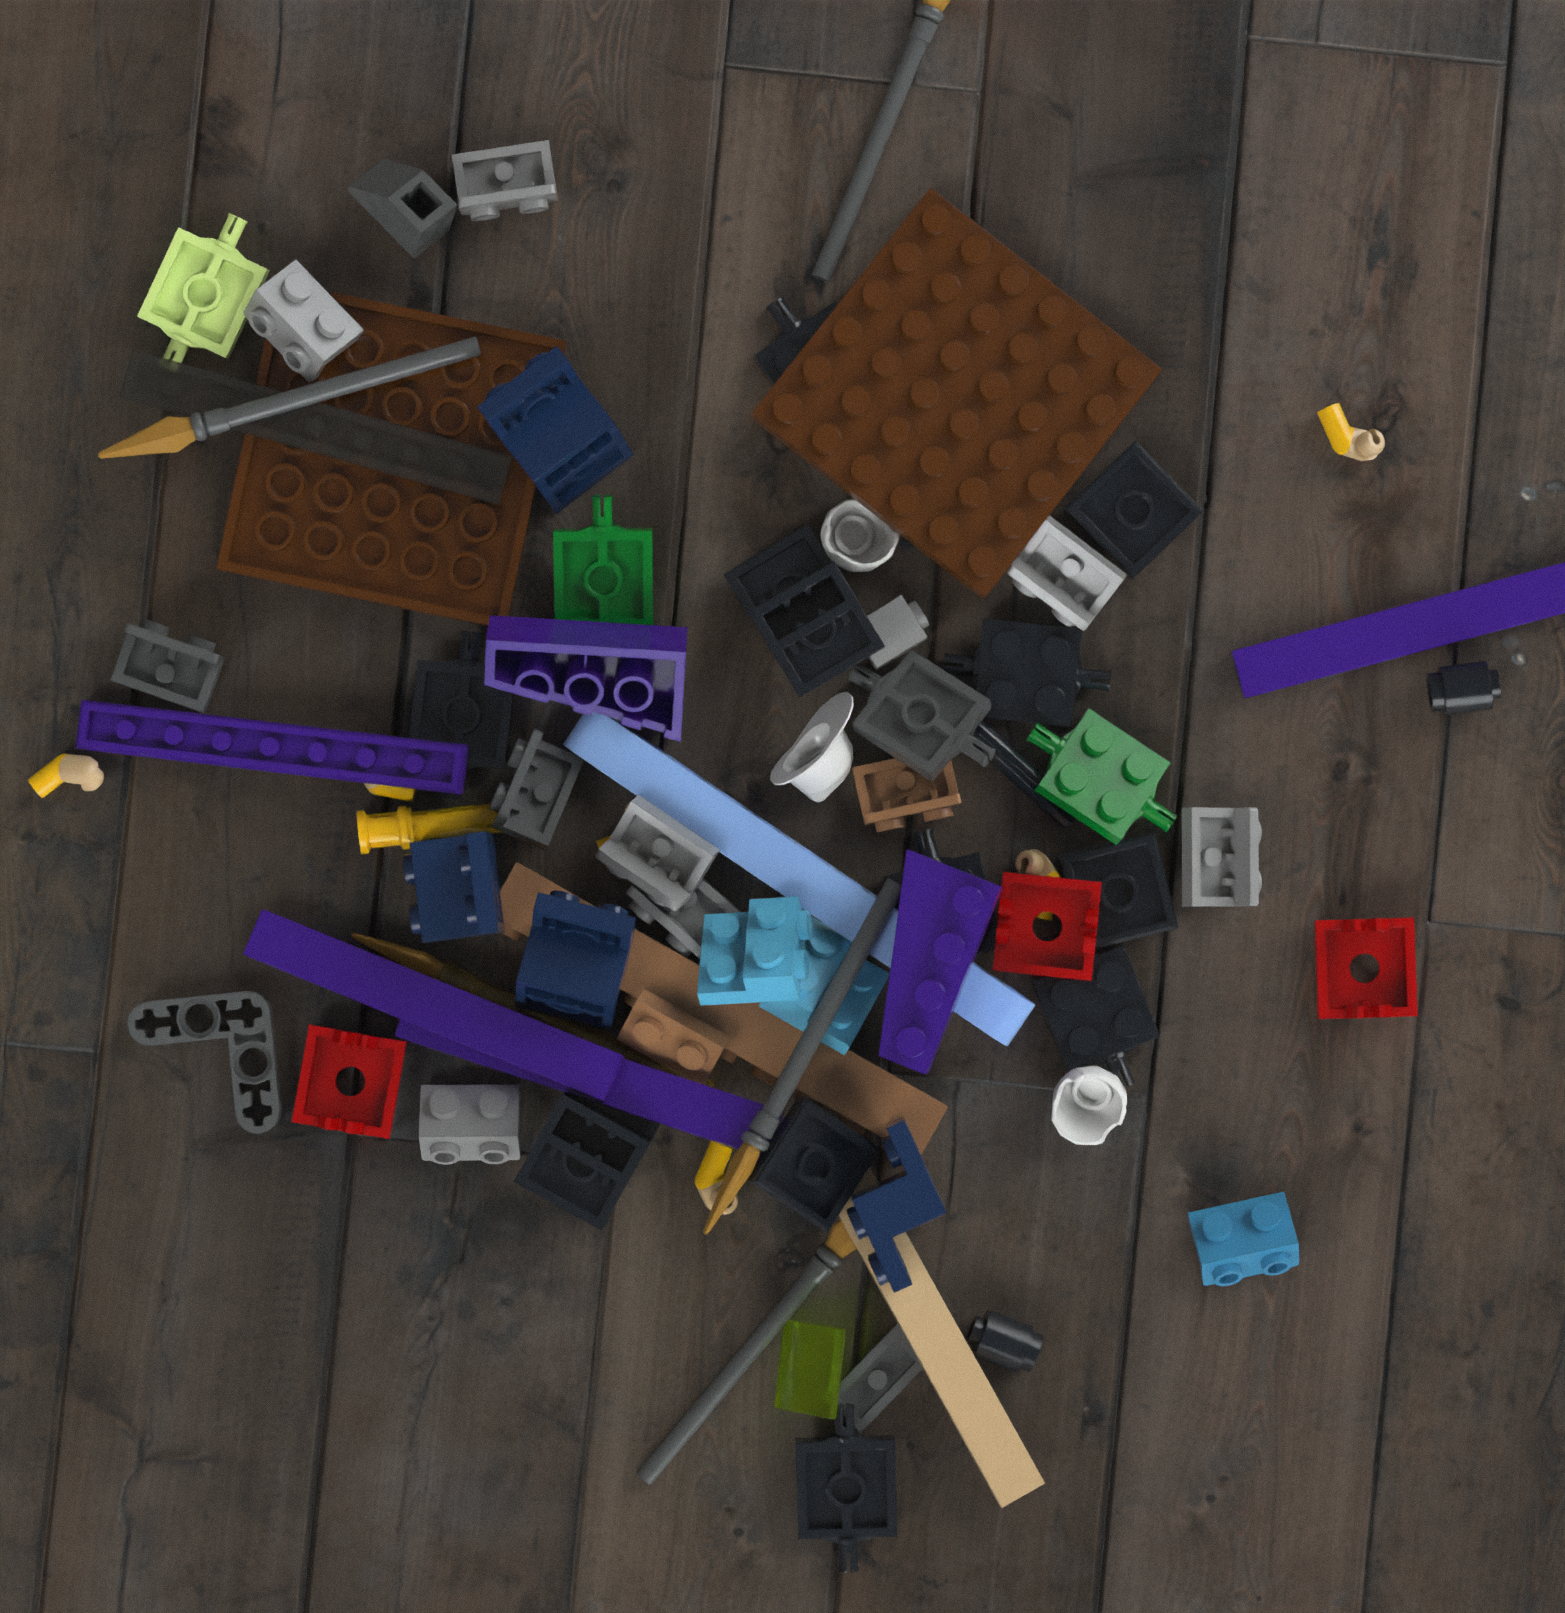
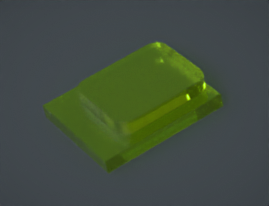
M789 1319L783 1327L774 1408L836 1419L846 1329Z

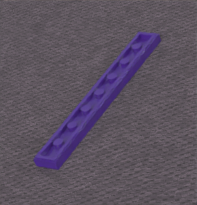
M1565 562L1233 650L1231 655L1243 699L1565 614Z
M81 700L75 749L463 795L469 746Z
M262 909L243 952V955L604 1103L607 1101L625 1058L623 1055L264 909Z
M401 1019L394 1035L397 1038L735 1149H739L744 1141L741 1140L742 1133L746 1130L750 1131L749 1124L758 1110H761L764 1105L626 1059L623 1060L607 1101L604 1103ZM784 1111L782 1112L780 1118L778 1119L780 1122H779V1124H778L776 1130L778 1129V1127L780 1126V1124H781V1122H782V1120H783V1117H784V1114H785Z

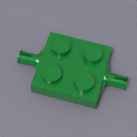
M601 494L592 495L593 524L583 528L553 530L554 619L653 625L652 528H624L613 524L612 495L604 494V514L601 513Z
M1088 708L1075 729L1066 734L1062 739L1040 725L1039 722L1026 739L1051 755L1048 761L1047 772L1034 791L1115 845L1122 840L1131 824L1142 816L1164 830V832L1169 830L1177 818V814H1174L1153 800L1156 794L1157 783L1170 765V762Z

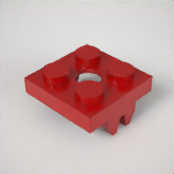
M1003 872L1001 885L1003 889L1000 894L993 971L1092 981L1102 882ZM1052 912L1060 918L1062 931L1056 939L1042 941L1035 936L1032 925L1034 919L1040 913Z
M1414 917L1313 921L1317 1019L1418 1016ZM1359 954H1369L1378 962L1379 972L1371 982H1358L1351 975L1350 964Z
M309 1024L292 1122L317 1126L326 1130L343 1131L349 1134L391 1139L408 1041ZM346 1067L359 1069L365 1077L363 1090L355 1096L342 1094L336 1085L338 1073Z

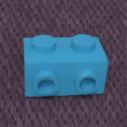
M1284 1192L1188 1212V1221L1200 1263L1201 1278L1204 1286L1212 1284L1229 1286L1239 1282L1244 1277L1263 1273L1270 1276L1285 1273L1291 1267L1299 1265V1243Z

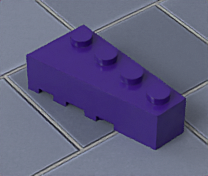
M490 615L486 636L484 685L544 703L553 700L573 706V711L589 716H592L594 712L621 720V725L640 730L642 726L663 732L665 738L681 742L688 627Z
M906 850L879 1049L880 1057L925 1075L930 1072L1003 889L1002 886L912 850Z

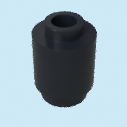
M1486 661L1438 667V672L1427 673L1426 675L1430 709L1432 712L1443 711L1445 716L1491 710L1493 708V699L1501 698L1497 669L1489 670Z
M989 1309L983 1318L977 1315L974 1317L966 1337V1342L972 1345V1352L976 1358L1013 1372H1017L1019 1369L1028 1372L1032 1370L1043 1341V1335L1034 1332L1032 1325Z

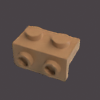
M896 758L852 767L864 826L875 824L877 833L905 827L904 817L923 813L925 822L954 816L952 807L962 804L952 760L948 762L933 782Z
M646 989L642 990L617 1037L618 1041L633 1048L635 1051L671 1069L678 1075L703 1085L706 1083L730 1039V1036Z

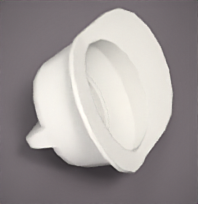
M848 692L839 693L818 709L793 746L774 766L770 775V781L774 785L791 783L808 798L819 803L824 801L845 780L850 772L853 761V746L844 731L854 706L852 695Z

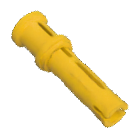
M490 803L412 812L411 807L398 806L396 812L368 815L365 810L357 811L361 854H369L371 848L398 845L403 850L411 849L410 843L417 841L466 836L468 833L484 831L500 833L501 831L491 827L497 812L489 809Z

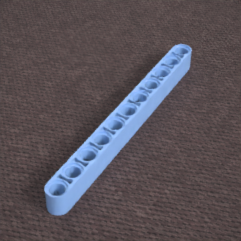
M594 712L592 716L586 714L581 716L563 743L565 747L636 796L640 795L720 849V853L783 896H799L801 907L804 910H809L811 915L853 942L877 898L875 894L629 727L621 725V722L617 719ZM895 908L892 910L869 953L889 968H891L898 910ZM973 962L954 1012L998 1042L1008 1046L1035 1007V1004Z

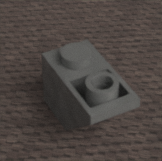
M385 158L351 183L347 189L414 259L450 231L457 204L424 170Z

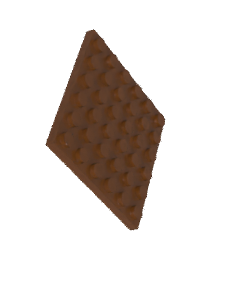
M930 188L753 410L750 418L980 598L984 599L1163 369Z
M327 291L362 327L364 331L360 338L327 363L320 375L311 383L300 373L293 371L286 364L283 355L265 338L252 401L475 336L481 356L247 423L216 569L488 626L490 615L510 616L537 487L500 441L477 406L485 401L486 395L494 387L501 383H509L521 374L527 363L536 355L544 352L548 353L556 346L565 355L566 340Z

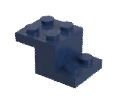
M557 346L548 353H540L533 357L521 374L509 383H501L494 387L486 395L485 401L477 406L500 441L528 475L556 514L634 455L613 420L583 384Z
M484 831L468 833L466 836L410 843L411 854L403 855L406 883L416 887L417 903L409 904L413 934H421L422 942L433 943L505 933L493 834Z
M554 890L550 892V895L538 892L533 909L532 927L516 980L515 1007L611 1032L618 996L633 945L636 918L628 916L627 910L613 904L601 903L597 908L579 903L578 897L567 892Z
M904 1117L885 1124L889 1135L881 1138V1142L893 1169L903 1164L905 1170L852 1194L854 1206L847 1209L848 1217L858 1239L860 1240L868 1236L875 1252L868 1254V1261L879 1285L881 1286L889 1282L894 1293L913 1284L893 1237L947 1213Z

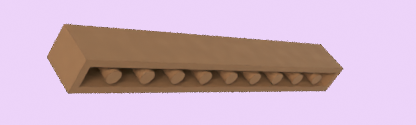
M516 862L500 890L505 933L502 934L517 942L522 934L529 937L532 927L533 909L538 892L548 895L554 890L573 893ZM575 895L579 898V903L596 907L593 904ZM635 929L633 945L621 985V990L626 993L621 1001L633 1007L642 990L646 989L730 1036V1039L720 1057L732 1064L737 1056L755 1065L750 1074L774 1087L803 1032L760 1008V1002L701 1006L697 996L700 965ZM820 1042L796 1086L797 1092L793 1097L797 1099L800 1094L821 1108L823 1104L841 1114L838 1120L862 1136L866 1129L882 1138L888 1136L885 1124L904 1117L920 1154L923 1153L949 1107L848 1049L844 1056Z

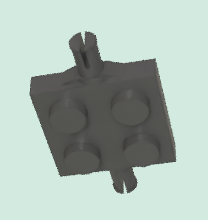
M910 650L897 668L888 672L883 677L874 673L862 663L855 666L856 670L852 669L849 681L854 682L870 693L867 705L852 722L854 732L931 782L936 779L948 762L961 752L981 764L982 767L989 764L988 759L992 760L995 749L973 736L975 728L992 708L990 699L913 650Z

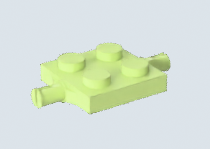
M228 213L227 220L217 240L214 238H200L178 227L137 317L160 327L171 338L164 356L158 365L178 374L180 365L189 347L207 349L229 360L247 321L243 311L255 290L264 284L270 271L247 260L235 248L245 225L248 223L247 221Z

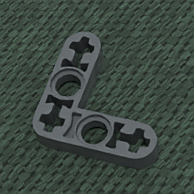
M253 991L155 1000L140 1003L131 1010L127 1022L129 1034L136 1042L142 1045L153 1046L228 1038L237 1122L244 1130L256 1134L270 1131L277 1126L282 1115V1102L273 1012L270 1002L264 995ZM245 999H251L253 1007H261L262 1017L254 1019V1027H247L246 1021L243 1019L227 1020L230 1031L223 1032L221 1030L223 1013L219 1005L220 1000L228 1001L226 1011L244 1008ZM196 1004L208 1006L213 1013V1024L206 1032H195L187 1024V1013ZM178 1005L176 1022L181 1036L174 1037L172 1035L174 1026L157 1028L153 1038L149 1037L147 1030L139 1029L138 1020L146 1018V1010L153 1009L154 1016L158 1018L173 1016L170 1006ZM258 1048L267 1057V1068L260 1076H249L241 1069L240 1058L247 1049ZM270 1080L271 1091L262 1089L260 1094L262 1104L265 1106L271 1105L272 1115L264 1117V1125L260 1126L256 1124L254 1117L246 1116V1108L254 1105L253 1091L243 1094L242 1083L255 1085Z

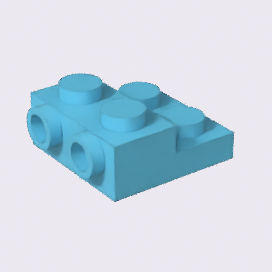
M799 896L749 899L748 912L704 914L697 996L701 1006L799 1000L801 980H807L809 976L807 950L803 949L804 940H811L812 937L811 914L809 910H802Z
M812 916L811 940H804L803 949H806L808 954L809 976L807 980H801L799 1000L760 1002L759 1004L760 1008L804 1032L852 943ZM865 960L821 1041L823 1044L845 1056L890 973Z

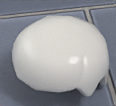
M845 499L829 510L820 533L823 548L832 562L835 561L836 565L848 572H869L892 557L899 541V533L855 499Z
M1097 1065L1072 1069L1060 1079L1054 1088L1051 1121L1060 1136L1076 1145L1101 1144L1105 1141L1108 1133L1117 1125H1121L1127 1111L1126 1089L1118 1076Z

